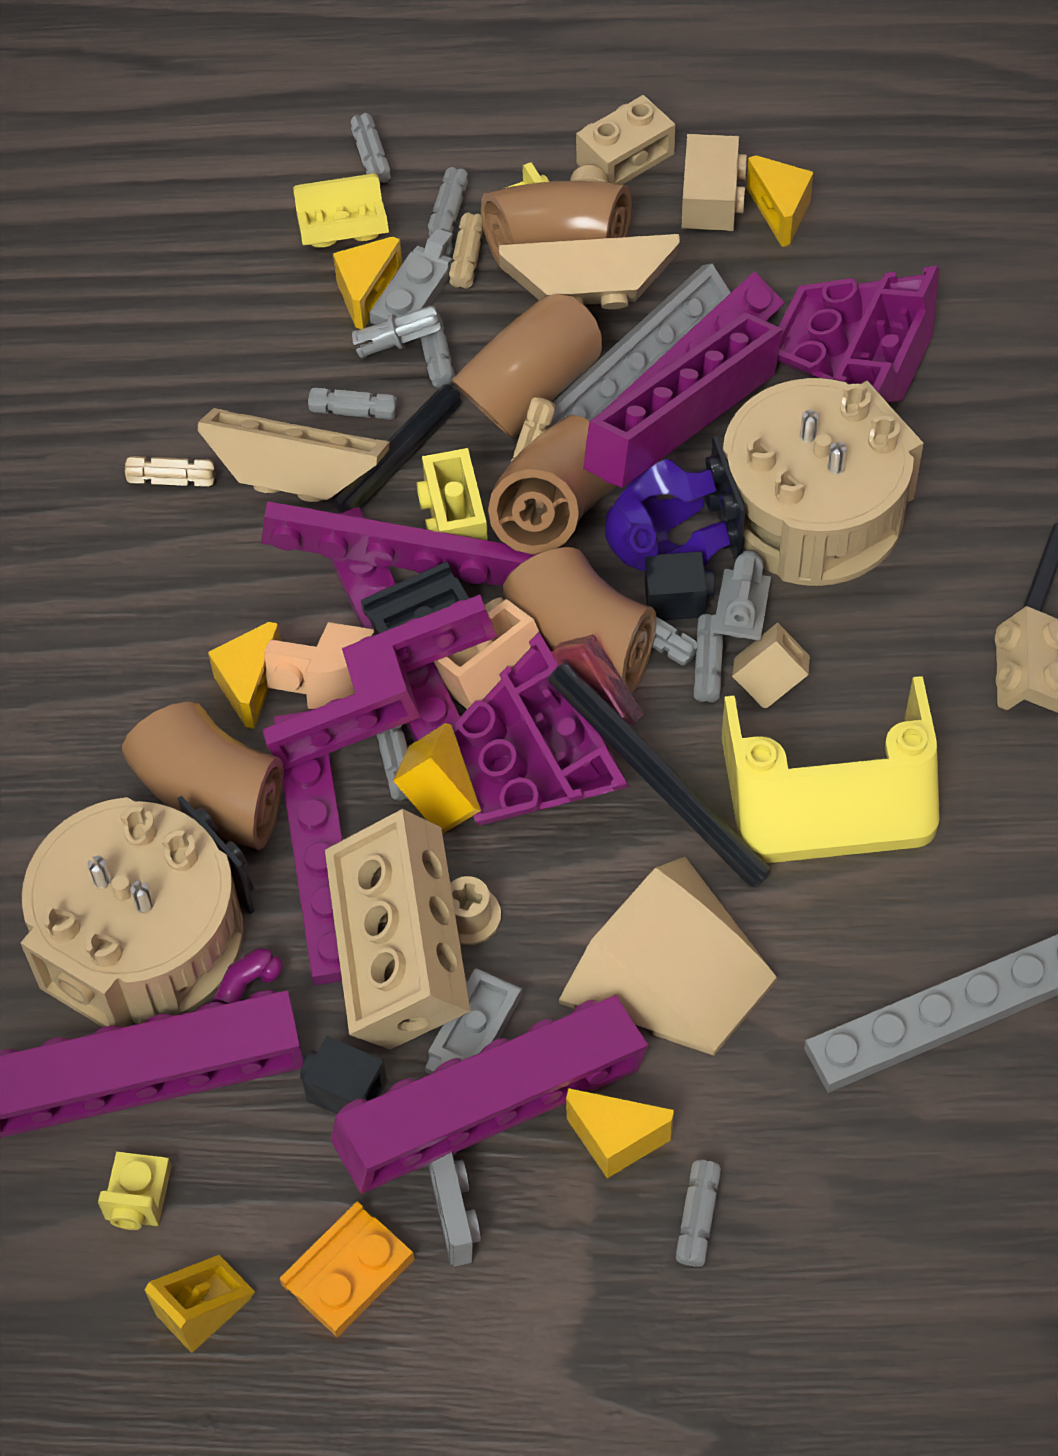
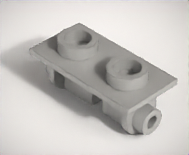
M743 552L736 558L734 570L724 569L713 633L730 635L735 638L761 640L771 576L762 575L763 561L756 552Z

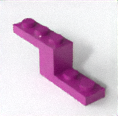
M481 595L455 602L449 607L421 618L411 619L403 625L374 636L365 637L354 644L343 647L342 651L355 694L342 699L332 700L322 707L298 716L285 718L278 724L262 729L267 747L272 755L281 759L283 770L421 718L406 672L498 637Z

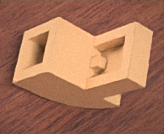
M328 622L317 647L270 639L264 651L267 688L306 694L308 709H316L332 700L342 699L355 694L342 648L354 644L365 637L374 636V630Z

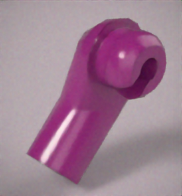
M257 948L228 966L212 1002L229 1004L241 1001L248 984L257 977L265 983L276 980L283 968L282 960L277 956L271 955L272 951L266 948Z

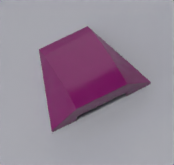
M938 265L924 267V274L897 278L896 272H889L883 274L881 281L857 284L853 278L799 286L779 325L783 331L777 361L812 378L832 379L847 382L848 385L862 384L868 381L886 402L903 401L933 336L939 281Z
M540 632L529 641L531 647L512 668L507 665L499 674L501 680L482 701L475 700L452 726L481 809L480 812L473 815L479 826L629 787L624 773L605 739L548 682V677L560 664Z

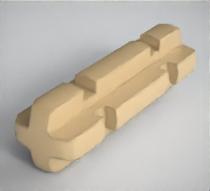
M469 212L461 217L459 225L461 230L457 235L452 258L454 262L451 263L449 272L450 284L455 288L462 287L467 289L473 284L475 275L473 271L476 269L481 246L480 239L484 232L481 215H473Z
M534 397L531 400L527 419L524 421L514 451V458L530 442L549 428L548 425L551 424L555 412V404L552 401L540 397Z
M130 456L126 459L125 477L129 483L146 484V479L151 480V484L189 486V481H194V486L210 487L213 486L216 476L214 461L210 459H195L194 463H189L188 458L152 457L151 461H146V457Z

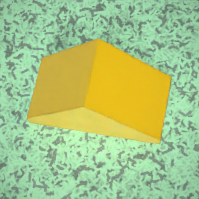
M755 155L748 158L746 189L782 247L791 244L811 202L814 172Z
M389 237L333 253L336 281L356 328L364 329L370 320L369 312L402 266L401 245L398 238Z
M267 622L208 652L214 679L247 728L255 729L269 690L267 688L264 651L270 639L281 641L277 623Z
M445 723L408 746L393 782L427 821L440 826L442 834L481 811L451 724Z
M568 1088L566 1097L567 1120L607 1179L671 1141L674 1110Z
M220 1255L152 1280L144 1289L156 1316L191 1353L239 1311L255 1293Z

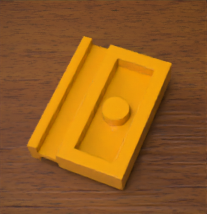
M357 1201L279 1279L281 1285L287 1291L289 1290L313 1316L338 1338L415 1259L413 1252L375 1217H371Z

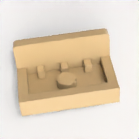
M1026 606L1000 624L996 629L998 707L1009 710L1021 701L1026 700L1058 713V619Z

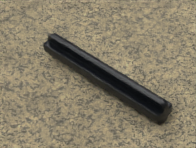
M449 384L442 385L388 440L389 451L378 464L333 496L334 507L337 511L345 512L357 507L361 508L461 405L460 392Z

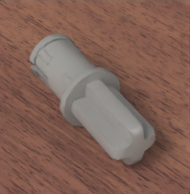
M428 306L399 317L391 314L388 315L387 321L361 330L352 331L353 343L356 345L372 340L360 345L356 349L359 357L362 359L394 346L402 349L405 348L406 342L440 331L442 329L441 317L435 306Z

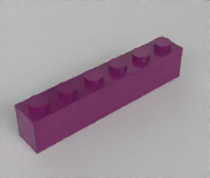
M746 312L738 316L591 419L588 426L583 469L602 478L607 483L621 488L626 486L775 375L783 329Z
M288 990L282 992L260 991L251 995L247 1000L229 1004L212 1002L199 1007L197 1011L176 1016L172 1014H159L150 1017L145 1023L128 1027L106 1026L95 1031L93 1035L75 1039L65 1037L53 1038L44 1042L40 1047L27 1050H0V1138L301 1069L304 1061Z
M616 995L600 1002L589 1000L576 1007L568 1016L554 1022L552 1019L539 1021L529 1028L526 1034L509 1041L506 1038L497 1039L485 1046L479 1054L463 1061L460 1058L448 1060L441 1064L434 1073L416 1081L413 1078L401 1080L394 1084L386 1094L372 1100L357 1099L350 1102L336 1115L330 1141L360 1194H363L422 1168L451 1152L453 1154L565 1104L568 1088L590 1093L637 1072L648 1044Z

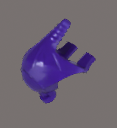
M665 459L654 464L635 478L617 498L606 515L605 537L613 553L627 566L644 571L645 556L702 551L703 565L705 567L712 555L719 549L731 544L724 522L721 521L694 531L690 539L681 546L672 543L667 535L671 528H675L683 520H688L689 517L694 516L695 512H699L703 508L704 499L702 497L716 492L711 470L705 469L695 473L686 472L673 460ZM659 494H671L675 496L671 499H657V495Z

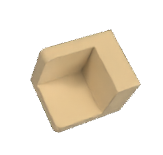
M777 622L761 635L760 641L755 640L735 657L732 677L761 707L768 708L809 675L810 656Z

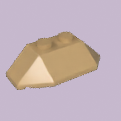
M679 234L499 245V264L504 271L538 300L544 296L561 294L570 296L583 305L601 304V307L604 309H620L627 307L628 302H635L677 256Z
M213 408L198 422V432L239 483L253 485L255 490L263 493H277L279 491L294 493L301 500L309 502L328 500L376 466L389 451L388 441L274 421Z

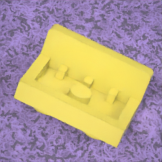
M375 173L295 185L293 187L298 225L303 245L311 244L314 247H328L335 244L337 240L354 238L358 241H368L377 238L379 234L389 233L387 216L381 197L379 177Z

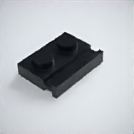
M444 562L361 599L363 613L369 618L371 626L377 635L403 625L411 619L421 618L449 607L455 602L467 600L469 597L457 577L453 576L448 562Z

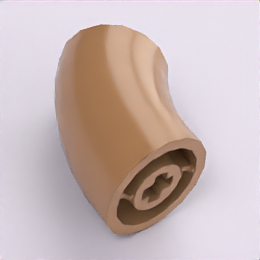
M594 181L540 182L484 193L481 199L483 229L491 253L499 267V245L628 237L632 199L628 185Z
M561 294L544 296L502 330L451 381L483 414L514 440L521 433L524 421L527 419L531 400L534 397L553 401L598 361L602 351L601 332L593 315L583 304L574 298Z
M576 415L564 417L530 442L514 458L496 482L488 507L491 527L499 539L514 550L529 554H539L562 546L575 531L580 518L617 487V485L607 483L602 478L583 469L589 420Z
M571 547L554 548L539 553L521 563L509 574L503 584L505 599L534 619L540 634L560 663H567L581 677L605 689L624 696L634 692L646 670L655 639L656 612L652 607L636 602L609 586L594 571L586 556L579 549Z
M193 702L175 703L161 708L141 720L127 734L122 744V756L136 776L161 802L181 812L178 798L182 795L194 810L201 806L210 815L217 827L216 835L226 841L231 840L237 845L255 850H261L265 847L275 827L281 805L284 770L283 763L279 757L262 753L233 739L213 722L200 704Z

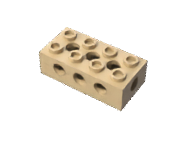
M401 809L325 849L349 1035L391 1050L471 1012L441 827Z

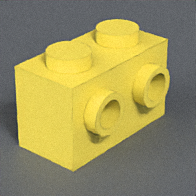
M468 448L422 456L424 481L416 482L421 510L430 508L432 518L425 519L426 530L488 541L487 522Z

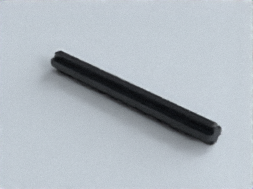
M562 663L550 674L548 682L749 886L755 888L769 876L771 872L770 867L570 665Z

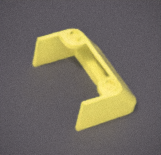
M923 676L912 678L905 722L898 723L890 729L885 743L887 759L788 769L785 751L778 742L767 737L742 738L735 696L725 697L721 738L738 836L765 863L918 848L927 845L934 839L940 820L937 740Z

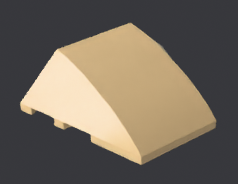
M684 856L655 867L591 939L559 998V1004L575 1009L576 1005L579 1006L586 1001L597 1000V1002L616 995L635 1025L652 1030V1035L714 1056L776 983L777 977Z

